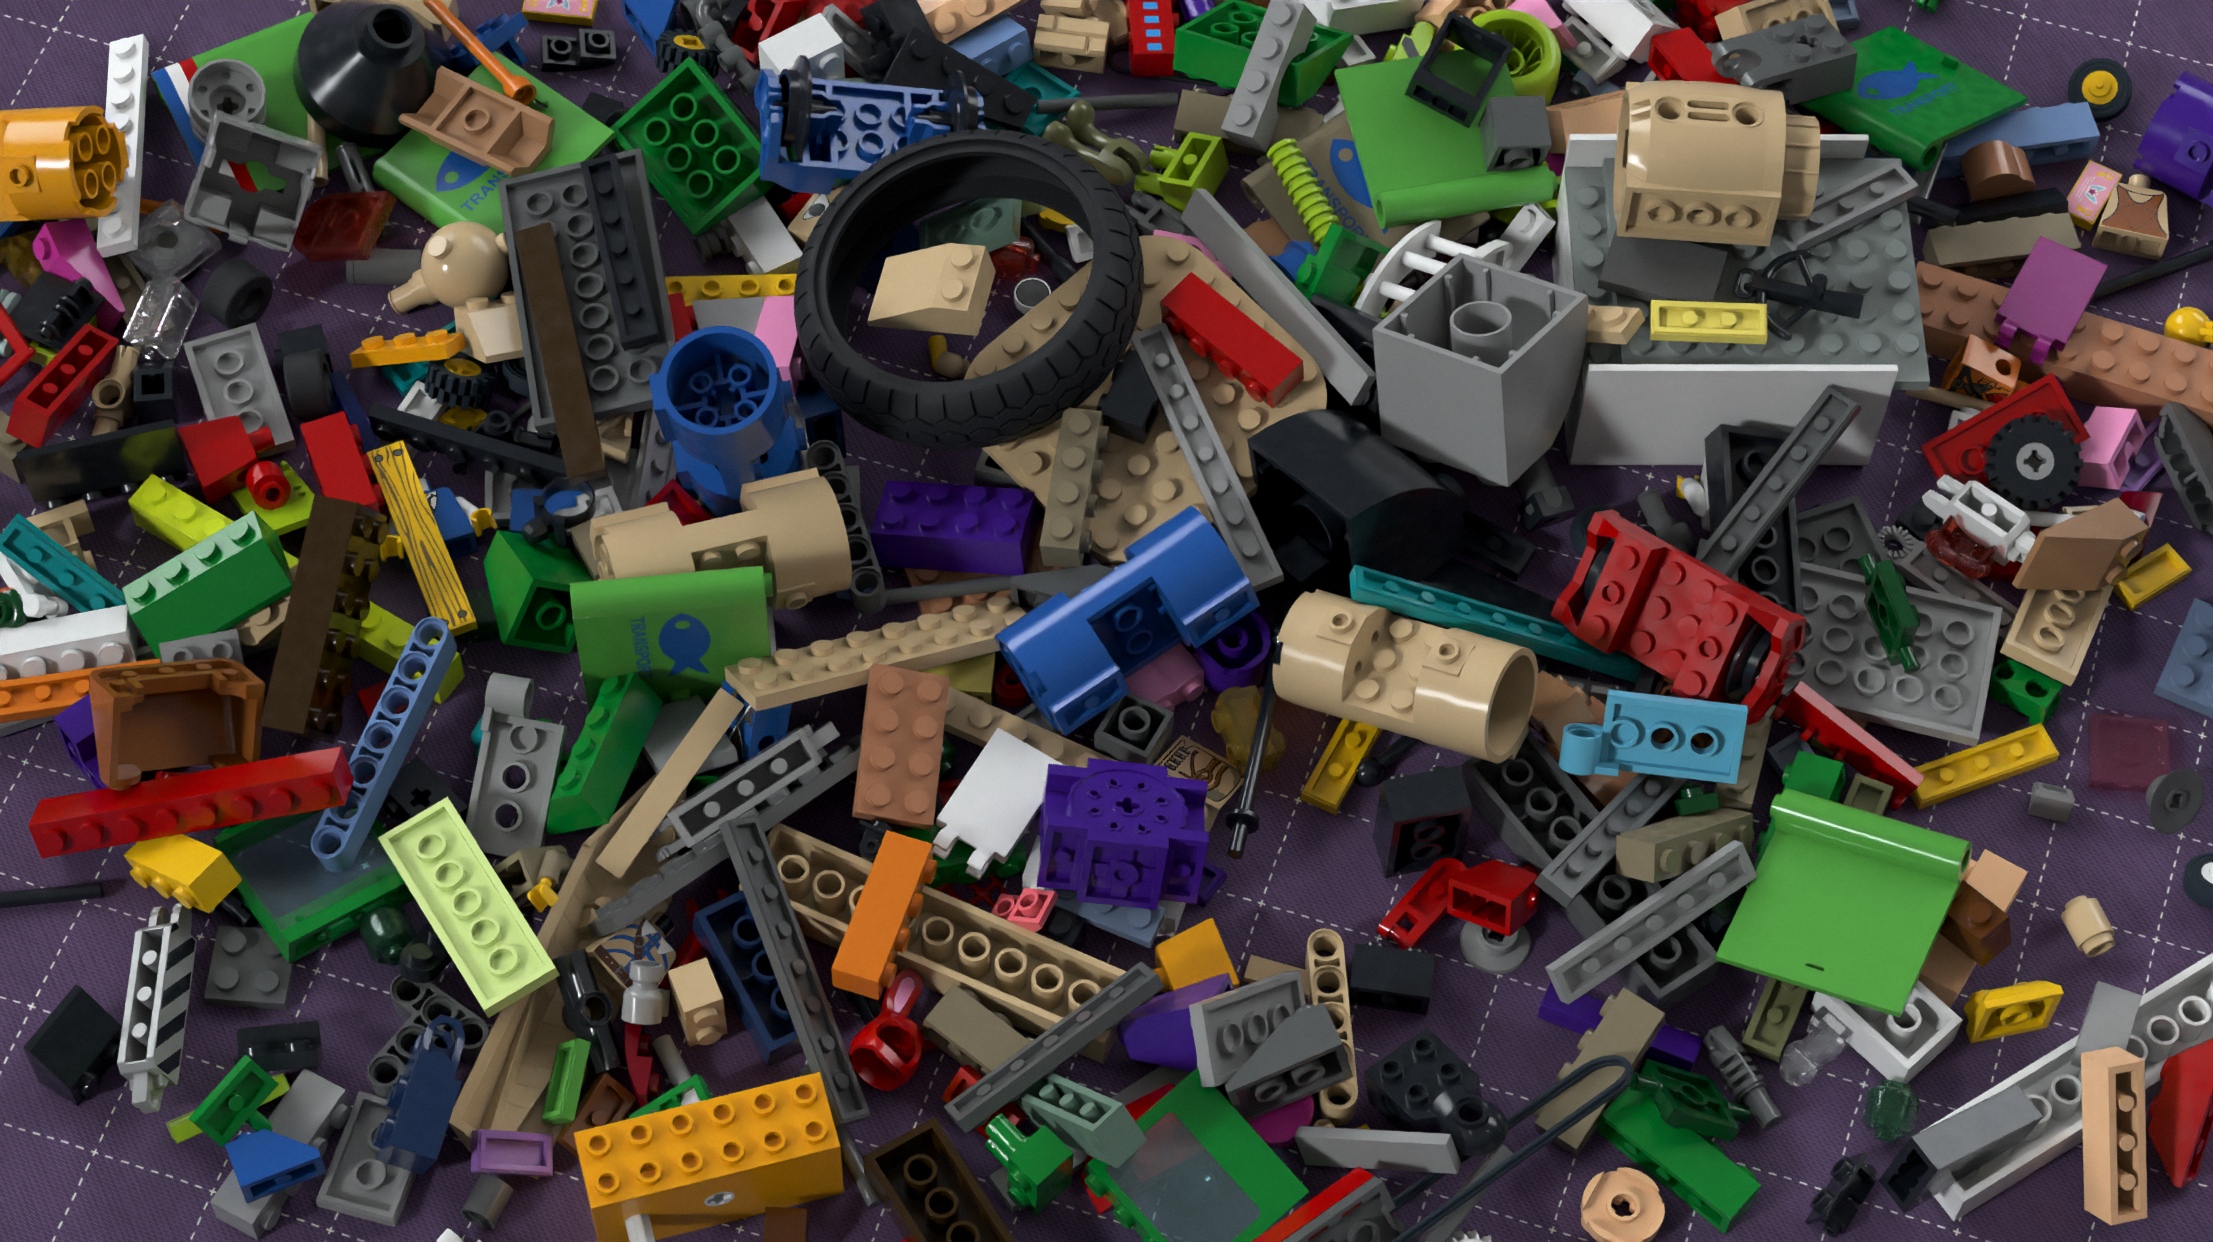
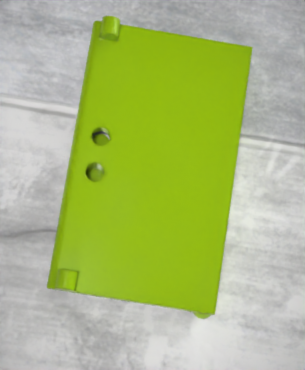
M286 461L280 463V468L290 484L291 494L289 500L282 507L274 510H266L259 507L246 485L229 494L230 499L244 516L254 510L278 536L307 526L315 495Z

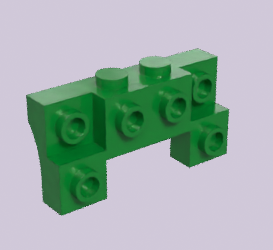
M1331 223L1317 255L1308 253L1304 263L1299 267L1294 285L1309 302H1311L1314 294L1321 293L1348 305L1361 277L1366 279L1372 273V268L1379 253L1387 255L1391 249L1356 232Z

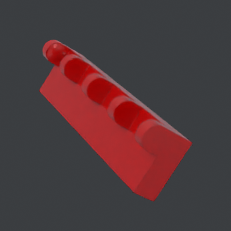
M1801 680L1781 698L1771 714L1776 720L1784 714L1803 728L1799 738L1806 742L1812 735L1834 752L1831 757L1832 760L1841 762L1843 759L1863 776L1893 786L1891 795L1893 799L1889 804L1893 811H1897L1906 797L1919 787L1925 777Z

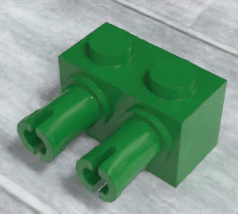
M1002 1113L997 1115L987 1125L985 1132L990 1138L985 1144V1149L1008 1170V1196L1020 1209L1024 1210L1027 1207L1037 1216L1072 1184L1074 1153L1045 1125L1028 1137L1018 1130Z

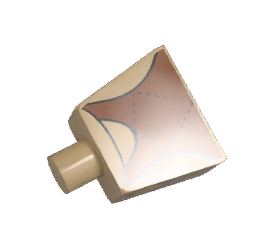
M2142 174L2132 175L2129 178L2128 184H2115L2095 233L2092 247L2160 261L2169 238L2166 195L2162 191L2150 189V179Z

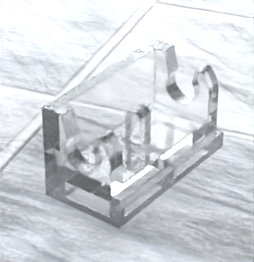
M176 276L148 281L122 338L126 342H130L147 359L153 360L155 352L150 347L157 349L159 354L167 360L174 359L178 354L200 302Z

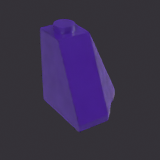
M1220 974L1153 997L1147 1004L1138 1006L1124 1016L1117 1025V1033L1120 1043L1123 1046L1126 1045L1130 1059L1193 1072L1198 1066L1194 1035L1190 1023L1189 1005L1234 990L1230 974Z

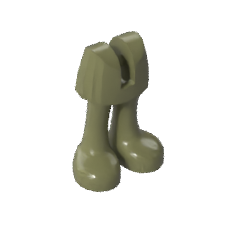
M1078 100L1071 106L1067 114L1066 125L1059 121H1054L1047 126L1042 138L1054 142L1080 156L1097 169L1111 184L1125 187L1132 181L1133 173L1140 174L1149 165L1150 160L1137 145L1126 138L1114 139L1100 132L1094 126L1095 110L1091 104L1084 100ZM1081 143H1084V144H1087V145H1089V146H1092V147H1094V148L1100 150L1101 152L1094 151V150H1092V149H1090V148L1084 146V145L1081 144Z

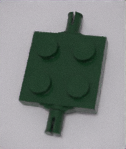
M1865 554L1858 559V563L1866 578L1865 606L1890 665L1902 664L1906 674L1914 673L1921 667L1913 651L1914 637L1917 629L1920 627L1919 612L1915 605H1910L1906 596L1904 577L1900 572L1896 573L1891 559L1876 563L1873 554Z
M1650 1059L1644 1061L1638 1070L1639 1074L1633 1073V1077L1628 1085L1630 1090L1648 1094L1649 1097L1653 1098L1660 1111V1117L1666 1124L1677 1129L1683 1127L1697 1131L1706 1138L1717 1137L1732 1142L1740 1130L1736 1121L1745 1124L1751 1116V1110H1748L1749 1107L1731 1103L1730 1100L1726 1099L1718 1091L1712 1078Z

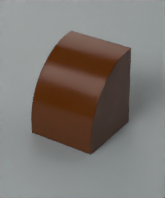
M765 1207L763 1242H808L809 1221L807 1209Z

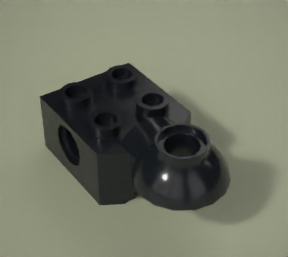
M1428 1028L1364 1071L1369 1102L1399 1131L1451 1134L1457 1153L1465 1156H1479L1495 1150L1506 1137L1508 1131L1507 1119L1498 1106L1482 1098L1479 1075Z

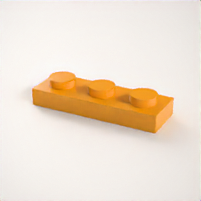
M446 329L429 332L423 337H416L415 333L401 334L394 337L393 340H384L383 336L370 337L361 341L362 346L350 353L349 356L353 368L449 359L467 346L463 332L448 334Z

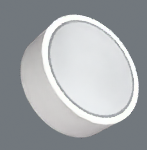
M1027 278L1022 280L1014 290L1016 308L1026 314L1051 294L1050 287L1041 279Z

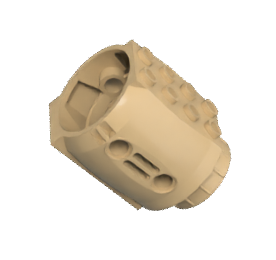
M1706 81L1626 82L1617 126L1614 164L1613 208L1614 217L1617 221V236L1769 247L1776 219L1805 221L1812 214L1820 166V126L1818 119L1812 116L1786 114L1782 91L1762 90L1735 84Z

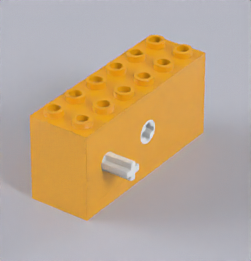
M820 1072L574 1132L598 1242H656L659 1239L765 1213V1207L786 1208L844 1193L840 1143Z

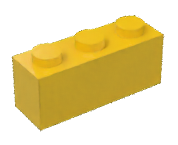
M184 834L139 841L123 855L133 868L130 871L131 876L142 887L148 888L152 886L163 897L169 899L173 896L186 908L191 909L194 906L208 914L243 880L223 852Z

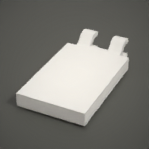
M997 728L938 815L936 825L942 829L933 841V845H935L933 854L946 860L958 840L972 846L976 850L967 862L969 866L966 869V873L978 880L982 878L993 859L1004 864L1041 809L1048 764H1063L1004 730Z

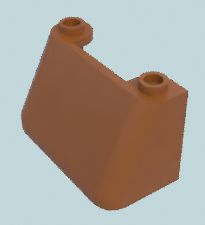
M227 658L112 667L92 671L89 677V695L101 781L110 789L124 791L131 789L132 785L140 782L141 772L209 764L216 769L260 761L262 737L260 722L264 707L265 683L242 663Z

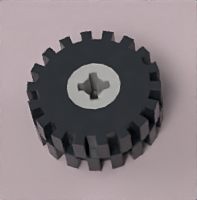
M2032 414L2009 421L1991 437L1987 443V450L1983 453L1982 460H1985V466L1982 467L1983 476H1987L1988 482L1986 485L1988 489H1993L1997 495L2017 508L2026 511H2043L2058 504L2069 496L2081 477L2079 471L2083 467V459L2079 457V453L2082 451L2080 443L2075 444L2073 440L2074 433L2071 430L2066 431L2062 427L2064 423L2057 419L2054 422L2048 420L2049 416L2046 415L2033 417Z

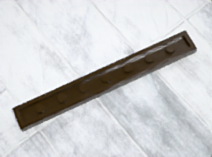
M548 222L516 231L514 234L568 480L571 485L606 476L608 472L553 227Z

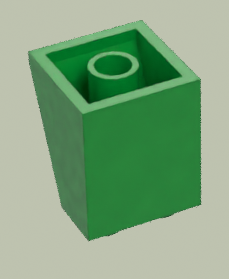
M497 530L483 564L501 641L504 645L570 654L576 642L570 583L593 580L568 546L567 549L559 548L550 538L539 544L530 545L520 533Z

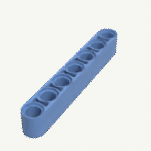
M438 617L424 618L415 626L348 762L354 781L344 806L325 809L312 836V851L323 866L331 872L339 873L346 871L355 862L388 794V790L456 654V640L445 622ZM442 636L438 643L428 645L434 637ZM426 670L419 679H412L416 672ZM401 705H409L403 713L395 714V711ZM392 739L387 747L378 749L382 741ZM375 774L370 782L361 784L362 779L366 775ZM358 808L357 813L353 817L344 819V815L349 810ZM341 844L335 853L326 854L332 845Z

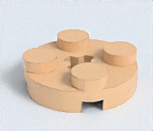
M1627 1167L1617 1168V1171H1610L1605 1174L1603 1171L1594 1176L1584 1190L1580 1206L1582 1215L1581 1225L1597 1242H1650L1659 1232L1665 1214L1664 1203L1662 1204V1198L1659 1195V1188L1656 1183L1646 1174ZM1623 1201H1626L1630 1204L1629 1211L1633 1214L1623 1217L1615 1214L1616 1210L1611 1205L1613 1203L1620 1205Z

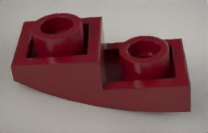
M626 1022L625 1051L633 1093L639 1107L642 1108L651 1102L652 1097H659L661 1073H655L653 1057H649L651 1034H645L643 1024Z

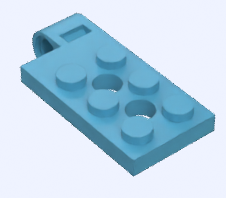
M1608 689L1603 725L1571 723L1564 726L1559 767L1563 771L1575 775L1600 774L1618 777L1620 770L1737 784L1748 709L1746 705ZM1658 728H1667L1673 732L1674 737L1667 743H1657L1652 739L1651 735ZM1703 732L1711 735L1714 740L1710 746L1698 748L1691 743L1692 737L1697 733Z

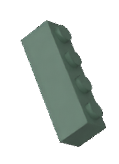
M1054 1073L1036 1081L1024 1090L1020 1098L1016 1100L1036 1131L1045 1125L1064 1144L1117 1169L1122 1164L1131 1161L1136 1156L1137 1150L1148 1141L1123 1103Z

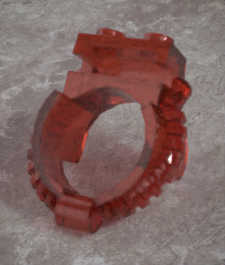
M1953 515L1947 518L1940 529L1930 530L1925 536L1926 550L1948 567L1953 566L1954 569L1959 570L1972 583L1976 578L1987 576L1994 565L1993 556L1997 552L1998 547L1993 545L1988 548L1975 542L1959 527Z

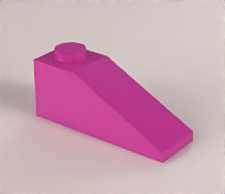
M76 219L45 223L32 243L35 257L40 260L44 271L71 283L73 280H79L80 277L87 278L93 284L91 291L106 298L105 302L95 313L97 324L106 332L113 331L126 310L104 260L97 250V245L86 220Z

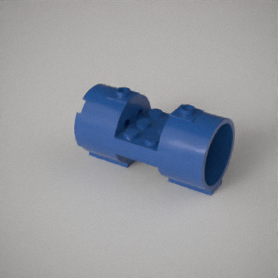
M712 326L699 329L685 336L673 346L662 363L660 373L648 375L654 412L665 441H672L677 474L682 488L695 501L699 500L702 506L714 515L724 517L743 512L739 502L742 484L805 470L802 451L808 450L804 428L796 429L793 415L789 416L787 405L794 403L790 380L782 381L779 368L776 367L771 352L753 334L731 326Z
M1188 506L1126 547L1123 551L1127 559L1126 563L1118 565L1111 573L1093 585L1085 587L1072 599H1069L1060 591L994 636L1011 670L1017 674L1019 680L1028 691L1027 694L1056 731L1063 732L1066 736L1129 694L1130 690L1125 679L1180 642L1197 648L1260 606L1251 582L1244 575L1229 548L1213 526L1195 507Z

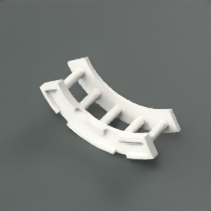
M1435 219L1426 222L1403 237L1385 256L1374 273H1370L1367 276L1364 289L1354 308L1378 318L1388 298L1404 302L1416 292L1415 290L1398 285L1410 271L1417 269L1435 275L1447 264L1431 259L1436 257V252L1451 257H1456L1459 253H1463L1506 268L1510 243L1496 239L1475 249L1439 237L1442 221Z

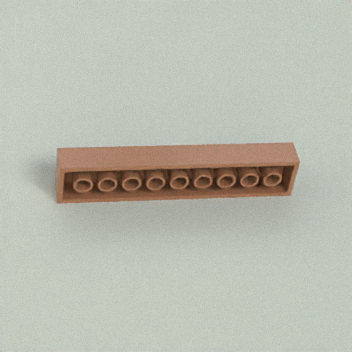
M1918 261L1915 270L1926 353L1952 360L1969 334L1975 335L1994 345L2001 324L1994 322V319L2010 288ZM2088 312L2083 313L2063 352L2051 348L2042 366L2028 360L2036 340L2017 332L2008 351L2000 348L2020 359L2021 366L2017 379L2032 384L2053 372L2054 376L2058 378V382L2063 383L2067 393L2066 396L2100 407L2137 409L2140 418L2149 422H2153L2155 418H2162L2159 413L2167 403L2177 402L2199 416L2213 436V350Z

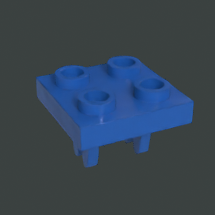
M504 12L495 19L493 17L487 19L475 29L477 34L474 36L491 53L499 48L517 66H522L528 61L513 37L529 24L521 12L510 16ZM460 41L449 49L452 54L454 72L470 67L475 70L481 64Z

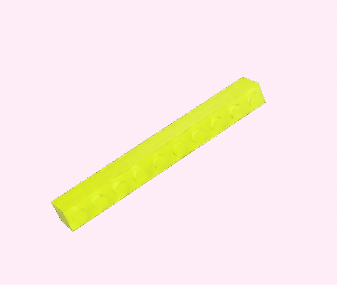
M151 474L128 500L137 526L181 552L186 551L234 522L154 474ZM284 551L289 569L296 564L298 565L299 559ZM370 601L369 614L362 622L359 634L361 648L358 656L392 675L415 627ZM433 638L428 645H434L439 641ZM456 652L433 699L441 705L465 677L460 653ZM426 670L416 672L412 679H419Z

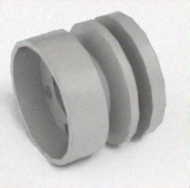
M222 58L209 61L197 69L189 83L188 104L193 134L204 147L207 143L206 137L215 110L230 113L233 116L248 120L250 123L254 122L266 126V89L262 77L252 66L241 60Z

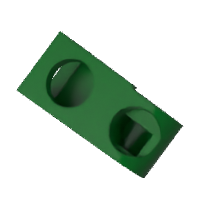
M2003 658L1999 660L1991 671L1987 695L1994 701L2008 704L2009 707L2028 716V723L2031 725L2042 723L2045 727L2060 706L2064 684L2014 660Z

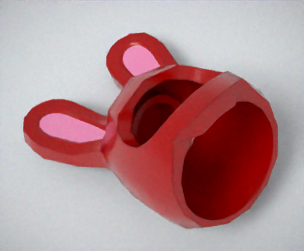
M902 969L896 973L892 986L886 990L881 1013L856 1034L851 1041L848 1056L858 1078L870 1087L882 1092L894 1091L904 1086L919 1068L924 1054L939 1048L923 1035L920 1029L922 1024L918 1027L916 1022L907 1017L923 989L921 976L912 969Z

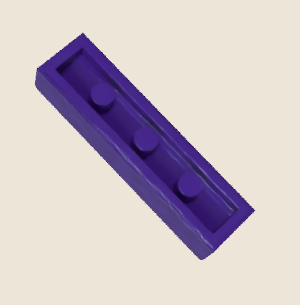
M1551 982L1540 1005L1537 1018L1584 1035L1589 1028L1596 1030L1603 1019L1599 1013L1605 1001L1584 994L1568 1005L1560 1001ZM1664 1024L1643 1058L1691 1072L1703 1038Z

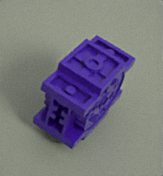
M1088 758L1086 768L1048 764L1038 822L1040 861L1037 873V887L1077 891V902L1157 910L1159 900L1197 904L1209 844V832L1205 831L1204 822L1207 781L1167 777L1166 766Z

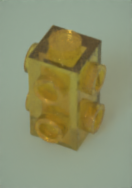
M1256 685L1244 688L1234 686L1226 689L1219 695L1214 710L1211 713L1213 727L1217 733H1221L1226 743L1227 758L1232 766H1236L1241 779L1245 776L1262 700ZM1273 722L1261 773L1276 770L1286 749L1284 737L1279 730L1275 729Z

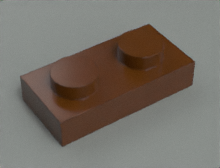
M608 1073L599 1074L577 1106L574 1121L566 1123L555 1140L579 1159L574 1132L621 1121L636 1097Z

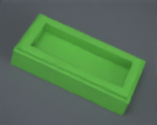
M577 1038L557 1045L541 1118L543 1123L556 1126L574 1121L591 1042Z

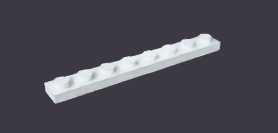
M144 34L110 42L105 119L108 123L114 122L118 131H124L130 167L125 169L124 182L117 183L116 191H114L112 196L118 199L116 208L109 215L98 218L97 250L102 258L134 251L138 248L149 43Z

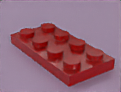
M2053 372L1923 444L1919 449L1938 480L1945 474L1963 485H1966L1968 481H1977L1987 487L1988 479L1986 475L1983 476L1982 467L1985 466V460H1982L1983 453L1987 450V443L1991 437L2009 421L2032 414L2033 417L2046 415L2049 416L2048 420L2054 422L2057 419L2064 423L2062 427L2066 431L2071 430L2074 433L2073 440L2075 444L2089 439L2090 435Z

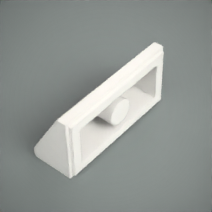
M1571 15L1564 23L1579 45L1574 49H1563L1560 51L1581 71L1592 76L1597 85L1626 66L1625 61L1617 56L1600 38L1592 34L1576 16Z

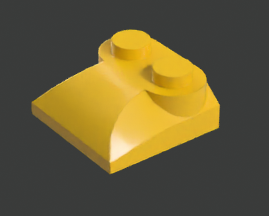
M2037 980L1975 992L1969 997L1970 1001L1964 1005L1968 1019L1965 1030L1970 1043L2047 1028L2064 994L2062 987L2048 981Z

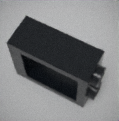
M1450 11L1412 76L1405 95L1470 128L1506 64L1514 45L1506 41L1500 34L1489 32L1475 25L1468 17L1457 15ZM1446 39L1494 64L1476 97L1428 72Z

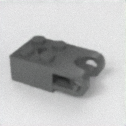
M1821 13L1726 39L1716 45L1711 63L1722 77H1742L1740 86L1782 91L1784 100L1789 105L1853 88L1858 53ZM1734 53L1740 55V57L1729 59L1726 61V59Z

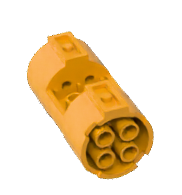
M96 105L0 110V222L100 218L109 215L116 208L118 199L112 196L114 191H116L117 183L124 182L125 169L130 167L124 131H118L114 122L108 123L103 116L104 109Z

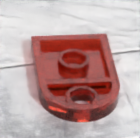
M389 191L334 193L324 196L314 202L302 214L293 239V245L309 261L368 260L397 199Z

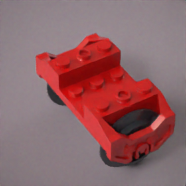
M1613 509L1594 512L1587 529V546L1573 579L1557 598L1550 615L1559 620L1575 636L1604 653L1621 650L1673 680L1674 684L1670 691L1682 698L1728 703L1725 701L1727 698L1731 702L1729 704L1746 705L1748 709L1746 726L1760 722L1781 694L1785 686L1783 679H1787L1789 676L1787 671L1790 666L1788 664L1796 661L1797 657L1793 656V653L1801 650L1805 640L1806 618L1798 613H1794V609L1790 604L1786 602L1773 603L1656 537V532L1651 526L1647 524L1636 526L1622 518V515ZM1586 607V610H1585V612H1584L1582 618L1579 617V614H1580V613L1582 612V610Z

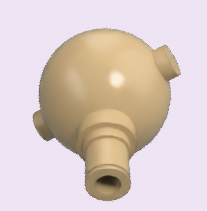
M472 221L450 223L437 230L424 247L421 257V269L415 271L407 283L388 293V299L392 308L399 315H403L419 305H433L438 301L454 308L466 305V300L470 298L486 297L489 301L495 300L504 290L510 275V261L505 232L497 235L487 226Z

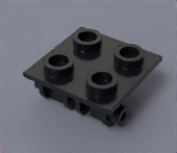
M43 270L9 315L25 338L60 352L86 323L88 324L106 298L92 292L93 284L85 277H80L79 280H73L71 283Z

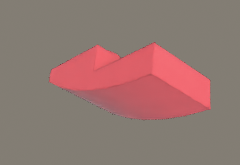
M1024 888L1020 896L1001 894L991 914L1030 931L1037 932L1042 929L1059 895L1056 891Z

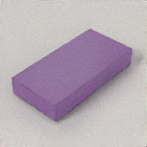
M484 1129L473 1130L471 1140V1173L536 1177L553 1176V1134Z

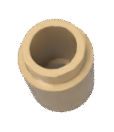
M2083 895L2066 903V910L2062 913L2061 918L2079 951H2084L2088 958H2092L2114 947L2116 944L2113 938L2115 931L2096 898L2087 899Z

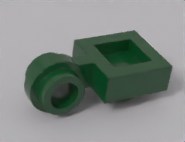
M1686 782L1682 789L1671 799L1673 812L1679 816L1720 808L1717 792L1705 791L1704 785H1690L1689 782Z

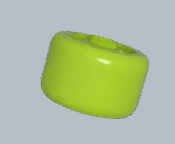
M1511 9L1492 10L1473 18L1472 21L1475 25L1489 32L1500 34L1506 41L1514 45L1508 57L1507 66L1516 96H1544L1546 106H1549L1556 90L1561 65L1560 46L1550 28L1541 20L1528 13ZM1456 44L1454 46V50L1464 49Z

